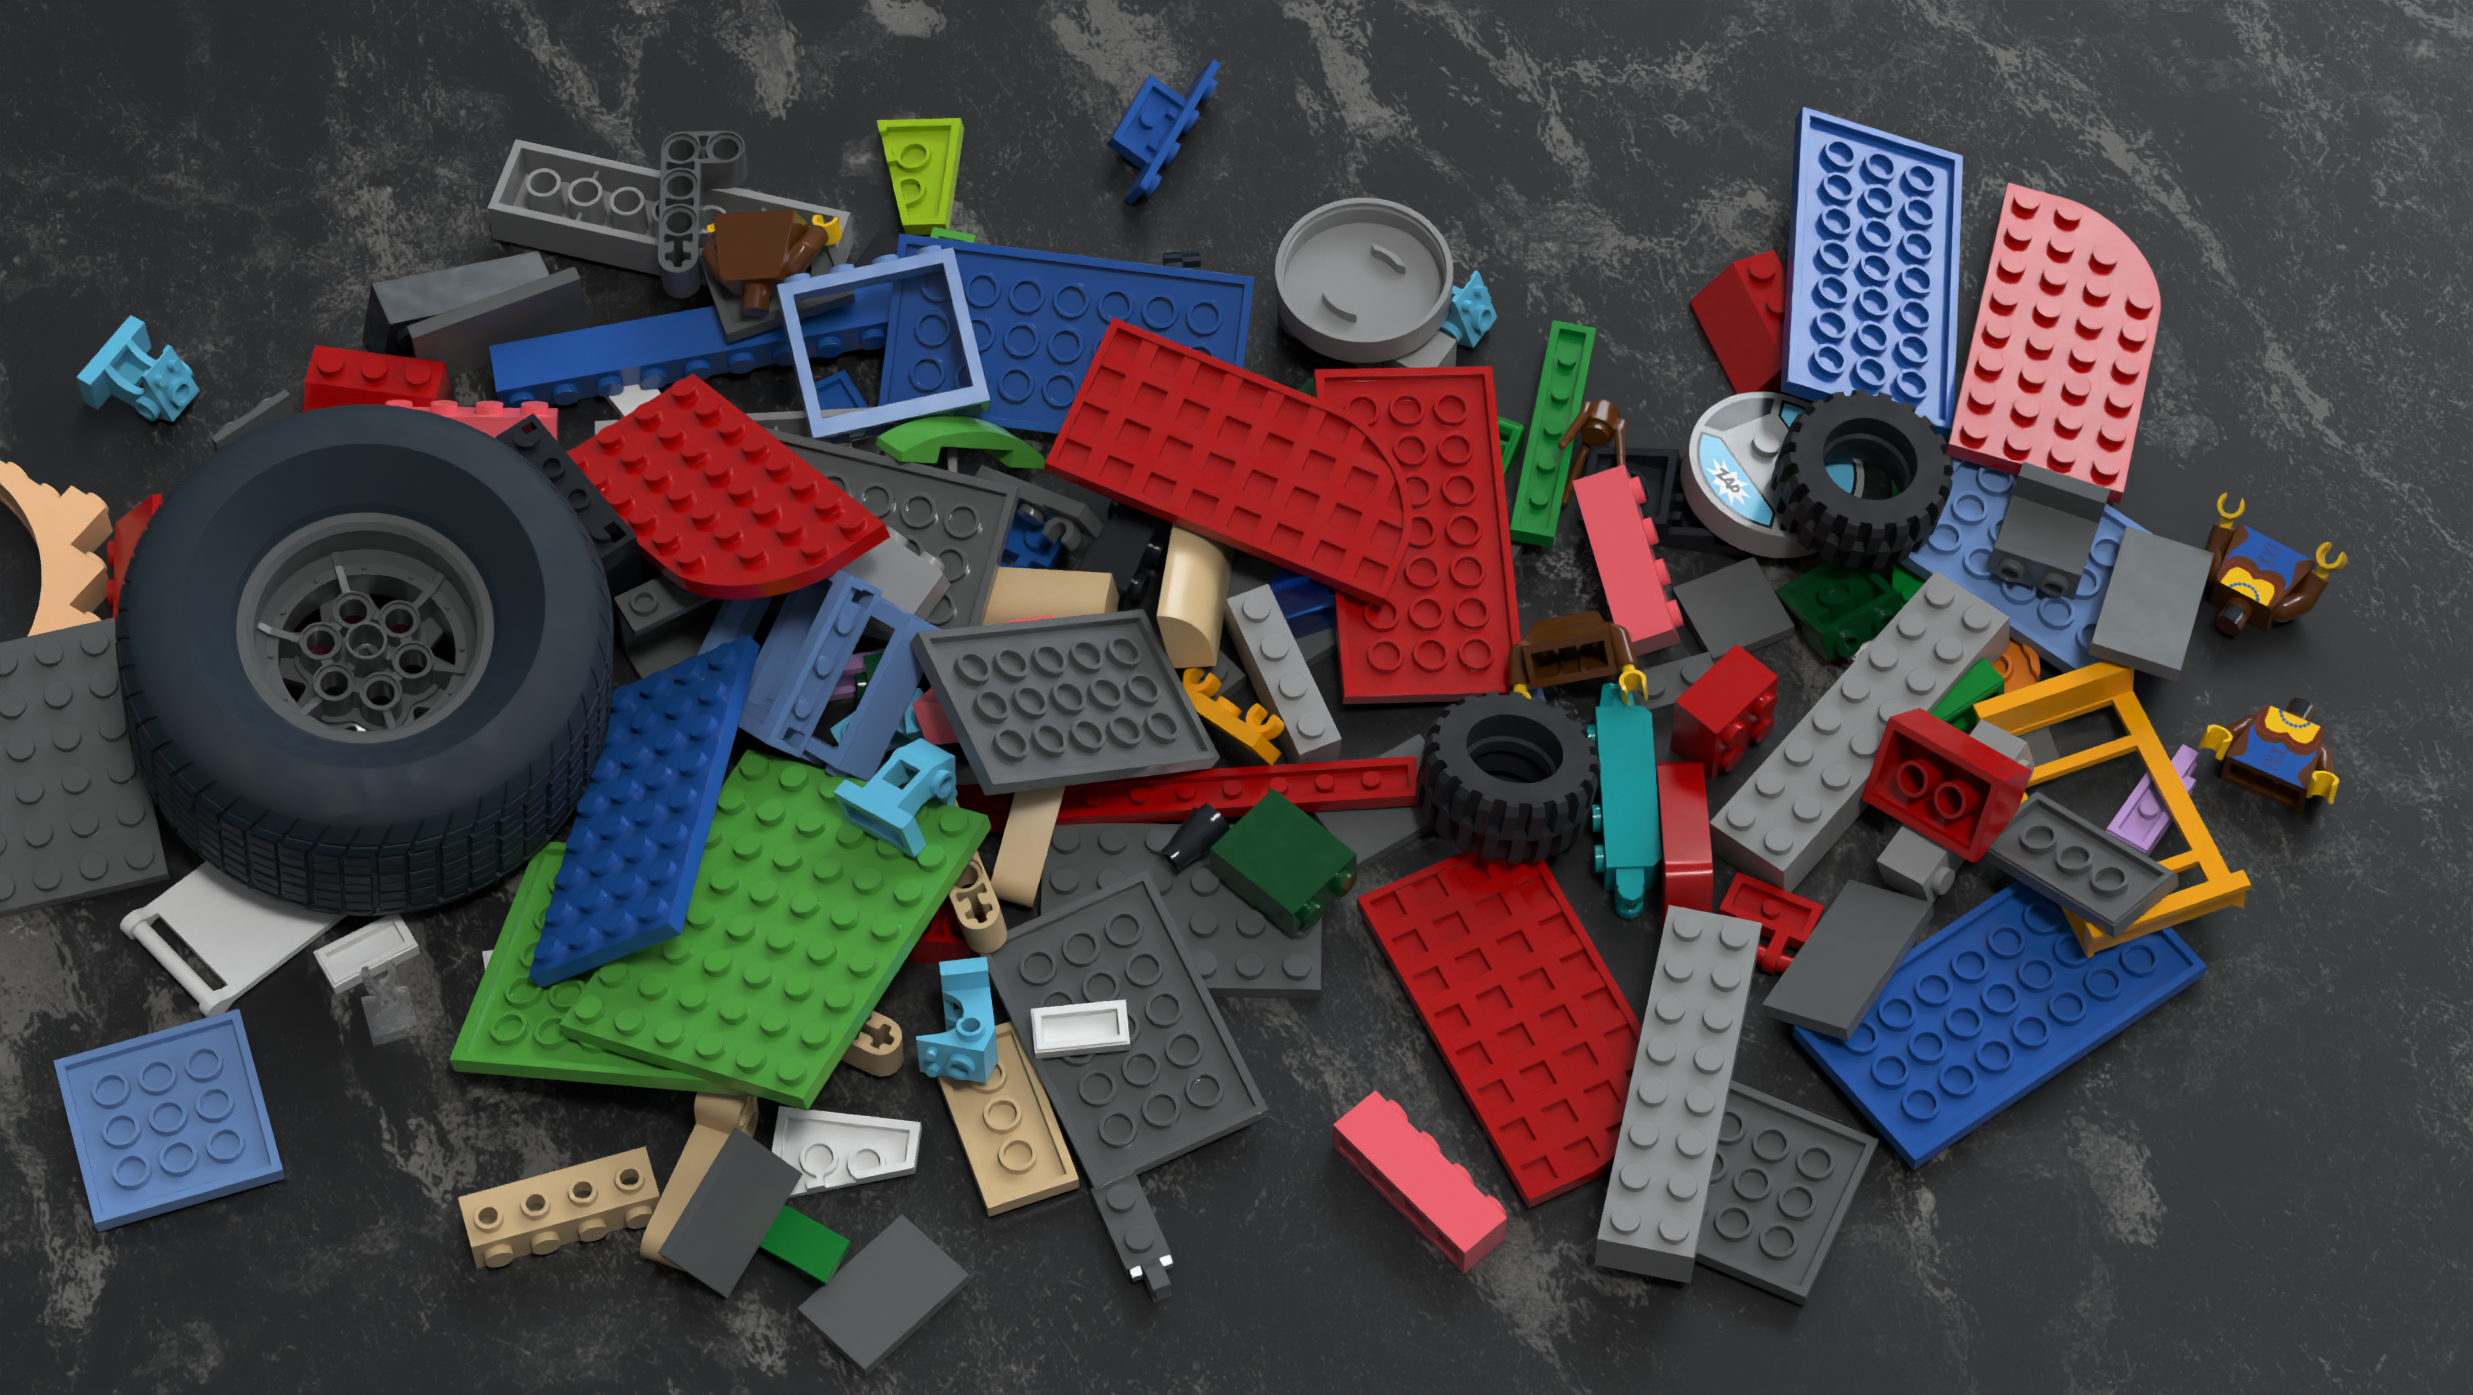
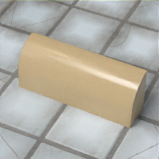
M1173 523L1156 616L1166 652L1174 668L1216 666L1235 548Z
M999 567L983 625L1001 624L1012 619L1047 615L1061 618L1117 612L1119 594L1112 573Z

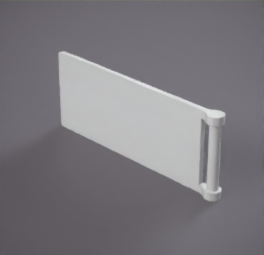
M206 861L147 906L133 910L125 916L120 924V929L130 939H137L200 1004L199 1010L207 1018L227 1011L237 998L347 915L306 910L268 898L239 884ZM160 918L226 986L213 991L151 927L152 923Z

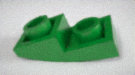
M784 1205L760 1243L759 1248L784 1263L793 1265L828 1286L853 1244L820 1223Z

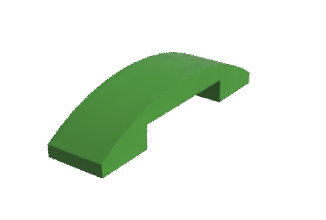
M934 416L914 420L883 433L877 437L876 441L877 447L900 462L937 464L941 447L985 449V452L1008 467L1044 469L1046 459L1038 451L1005 429L985 420L967 416Z

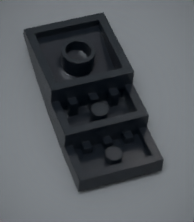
M1590 446L1585 477L1617 467L1615 447ZM1625 447L1626 469L1631 478L1639 476L1646 495L1647 502L1640 504L1643 518H1652L1658 535L1659 543L1654 545L1715 555L1763 557L1746 552L1725 542L1711 532L1695 515L1688 504L1681 484L1680 469L1682 460L1679 449ZM1579 508L1578 525L1586 527L1581 509Z

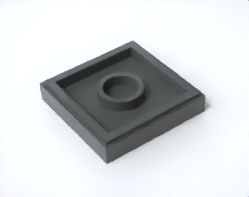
M1754 556L1672 588L1673 600L1676 599L1680 612L1704 653H1710L1714 664L1736 644L1749 653L1794 635V624Z

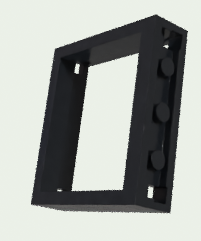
M533 413L497 435L496 439L522 455L549 478L565 496L583 522L601 559L608 582L614 621L613 644L618 646L622 642L614 597L646 583L637 536ZM619 529L625 537L613 543L610 534Z

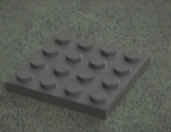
M1732 1080L1695 1261L1804 1306L1877 1151L1879 1139Z

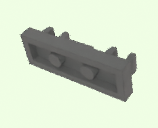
M981 465L975 475L977 478L1018 487L1021 492L1016 507L1018 514L1035 525H1041L1043 521L1047 522L1042 534L1052 544L1057 541L1061 533L1066 532L1061 542L1068 550L1073 551L1081 541V533L1097 539L1104 527L1101 521L1084 503Z

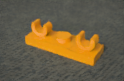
M1201 667L1186 668L1183 674L1182 685L1199 718L1269 765H1273L1281 755V752L1268 740L1280 735L1285 723L1273 714L1266 724L1261 725L1268 712L1258 703L1248 710L1246 723L1238 719L1242 711L1222 696H1219L1216 701L1210 699L1221 687L1222 682L1217 677L1209 673L1205 680L1198 684L1205 671Z

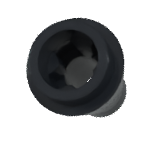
M1204 803L1199 809L1193 807L1169 843L1161 850V853L1175 869L1180 871L1188 863L1210 851V848L1230 830V826L1221 814L1208 803Z

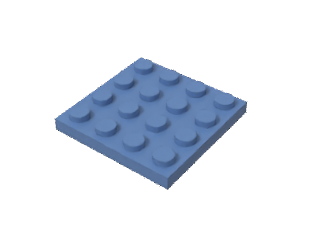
M239 1009L54 1060L97 1232L285 1179Z

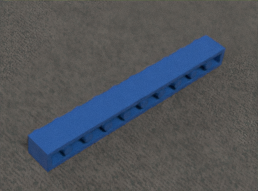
M893 281L853 290L855 303L799 320L808 358L819 356L822 358H832L840 355L842 352L858 349L877 350L884 347L887 339ZM715 306L489 346L496 393L499 402L503 403V408H521V403L528 401H541L548 403V405H570L579 399L619 395L623 392L625 386L641 384L645 389H658L668 383L685 379L693 373L701 380H706L710 376L730 372L743 374L757 367L774 364L788 366L792 364L784 326L728 343Z

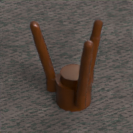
M1605 400L1584 401L1580 413L1558 443V448L1564 450L1580 430L1583 442L1566 482L1561 507H1566L1574 492L1572 481L1579 479L1589 454L1590 446H1604L1614 436L1617 466L1624 464L1626 467L1624 433L1627 421L1619 419V410L1611 402Z

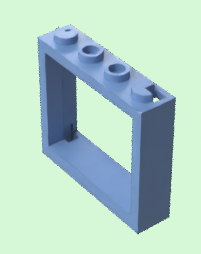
M940 245L927 246L917 250L914 256L900 259L895 254L884 255L872 260V265L854 268L853 264H842L830 268L828 274L810 277L808 273L795 274L785 278L784 283L777 285L778 305L811 439L839 445L880 436L897 426L922 418L952 415L968 417L989 412L990 397L953 247L942 249ZM943 271L971 386L822 418L795 302Z
M844 568L838 569L835 574L827 577L833 583L765 721L762 722L742 710L738 727L764 743L801 758L883 590ZM857 589L864 591L858 604L851 601ZM773 596L754 599H724L697 656L711 651L723 643H730L747 635L753 639ZM788 727L795 729L790 741L784 738Z
M827 578L788 593L756 659L743 710L762 722L765 721L833 583ZM857 589L851 601L858 604L864 591ZM881 596L871 616L894 628L895 631L837 749L811 735L801 756L821 767L827 762L824 771L844 779L851 774L869 782L874 776L924 673L910 642L917 632L941 630ZM788 727L784 738L790 741L795 729Z

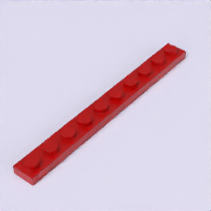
M1416 756L1204 769L1065 786L1055 826L1185 820L1193 807L1199 809L1204 803L1211 805L1223 818L1241 817L1248 813L1273 788L1303 812L1419 805L1416 796L1418 783L1416 782L1418 776ZM980 784L955 786L958 793L955 798L960 808L987 815L991 825L988 833L1004 832L1015 792L985 796Z

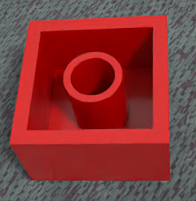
M1736 644L1675 700L1670 749L1686 762L1702 761L1704 776L1710 781L1723 770L1726 772L1731 771L1743 757L1744 750L1754 741L1756 743L1762 742L1774 727L1773 714L1774 707L1778 701L1776 697L1778 676Z

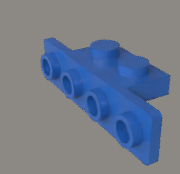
M1214 59L1197 74L1184 98L1150 74L1141 84L1106 145L1141 169L1123 199L1131 205L1141 195L1148 198L1160 183L1162 176L1157 171L1162 164L1167 166L1174 158L1181 144L1176 142L1180 132L1186 134L1199 116V112L1195 110L1199 100L1205 102L1218 83L1213 76L1220 63Z

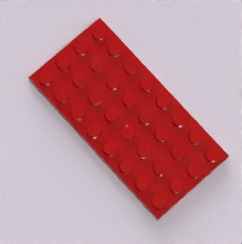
M1492 366L1315 369L1313 374L1314 397L1343 408L1357 416L1391 450L1406 479L1413 513L1409 545L1383 607L1332 587L1342 704L1459 701L1473 694L1476 698H1479L1484 692L1498 691V695H1508L1511 691L1509 689V652L1512 646L1521 640Z

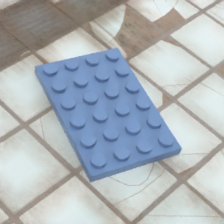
M1954 457L1952 460L1954 471L1951 476L1953 481L1951 493L1934 533L1929 536L1927 543L1918 552H1910L1908 559L1899 563L1926 581L1937 571L2009 616L2010 637L2022 645L2025 644L2031 647L2038 656L2064 673L2104 661V659L2089 655L2088 651L2126 526L2148 533L2151 532L2106 504L2074 600L2063 596H2051L2041 589L2020 582L2005 581L1998 575L1986 571L2009 507L2018 475Z

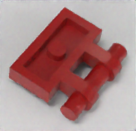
M1737 872L1719 908V915L1762 923L1761 935L1772 940L1768 947L1759 944L1756 963L1761 965L1760 970L1774 975L1776 971L1781 973L1786 971L1794 957L1784 954L1787 945L1798 950L1802 948L1818 925L1823 915L1824 905Z

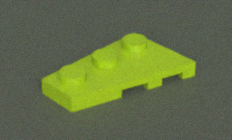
M961 118L877 120L905 233L907 235H931L933 227L949 230L964 134Z

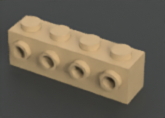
M645 1146L458 1197L476 1268H481L485 1266L501 1267L510 1263L514 1258L532 1253L548 1254L557 1250L561 1245L579 1240L585 1242L596 1241L603 1238L609 1232L627 1227L631 1229L646 1227L660 1200V1195Z

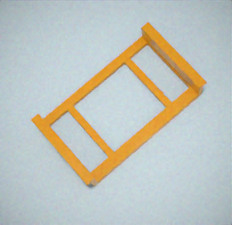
M2108 660L1973 704L1976 726L1983 719L2016 737L2113 705L2129 736L2034 767L2033 774L2026 788L2137 751L2190 850L2158 863L2175 873L2198 866L2206 880L2205 883L2167 895L2115 938L2061 906L2087 958L2093 957L2094 952L2231 905L2244 908L2245 891L2251 889V883L2244 870L2230 873L2133 692L2135 669ZM2025 792L2020 804L2028 799Z

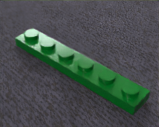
M1556 320L1552 321L1510 526V540L1553 548L1575 437L1564 450L1558 448V443L1580 413L1596 328Z

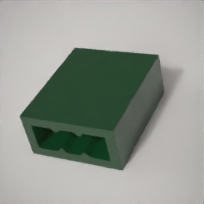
M1274 788L1210 848V871L1292 937H1295L1305 926L1307 928L1314 926L1323 916L1326 906L1336 896H1345L1357 880V854Z

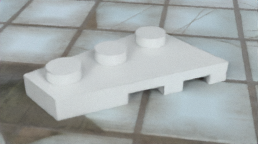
M779 1106L772 1152L803 1173L789 1198L915 1174L922 1126L921 1122L817 1110L805 1111L799 1108Z

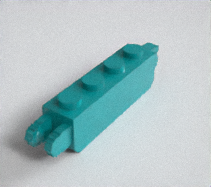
M1607 683L1602 684L1600 706L1595 708L1594 724L1586 725L1588 738L1591 737L1598 750V759L1601 762V772L1596 788L1598 804H1592L1591 808L1592 832H1600L1601 845H1594L1595 873H1603L1604 890H1614L1616 913L1630 921L1633 918L1640 917V913L1643 912L1645 889H1652L1660 881L1659 864L1662 862L1652 713L1642 705L1635 706L1632 691L1628 692L1629 705H1625L1621 700L1619 684Z

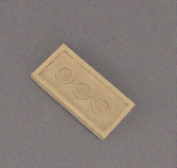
M1011 1021L995 1026L998 1062L987 1084L969 1080H958L941 1075L936 1076L988 1217L1080 1188L1077 1172L1044 1087Z

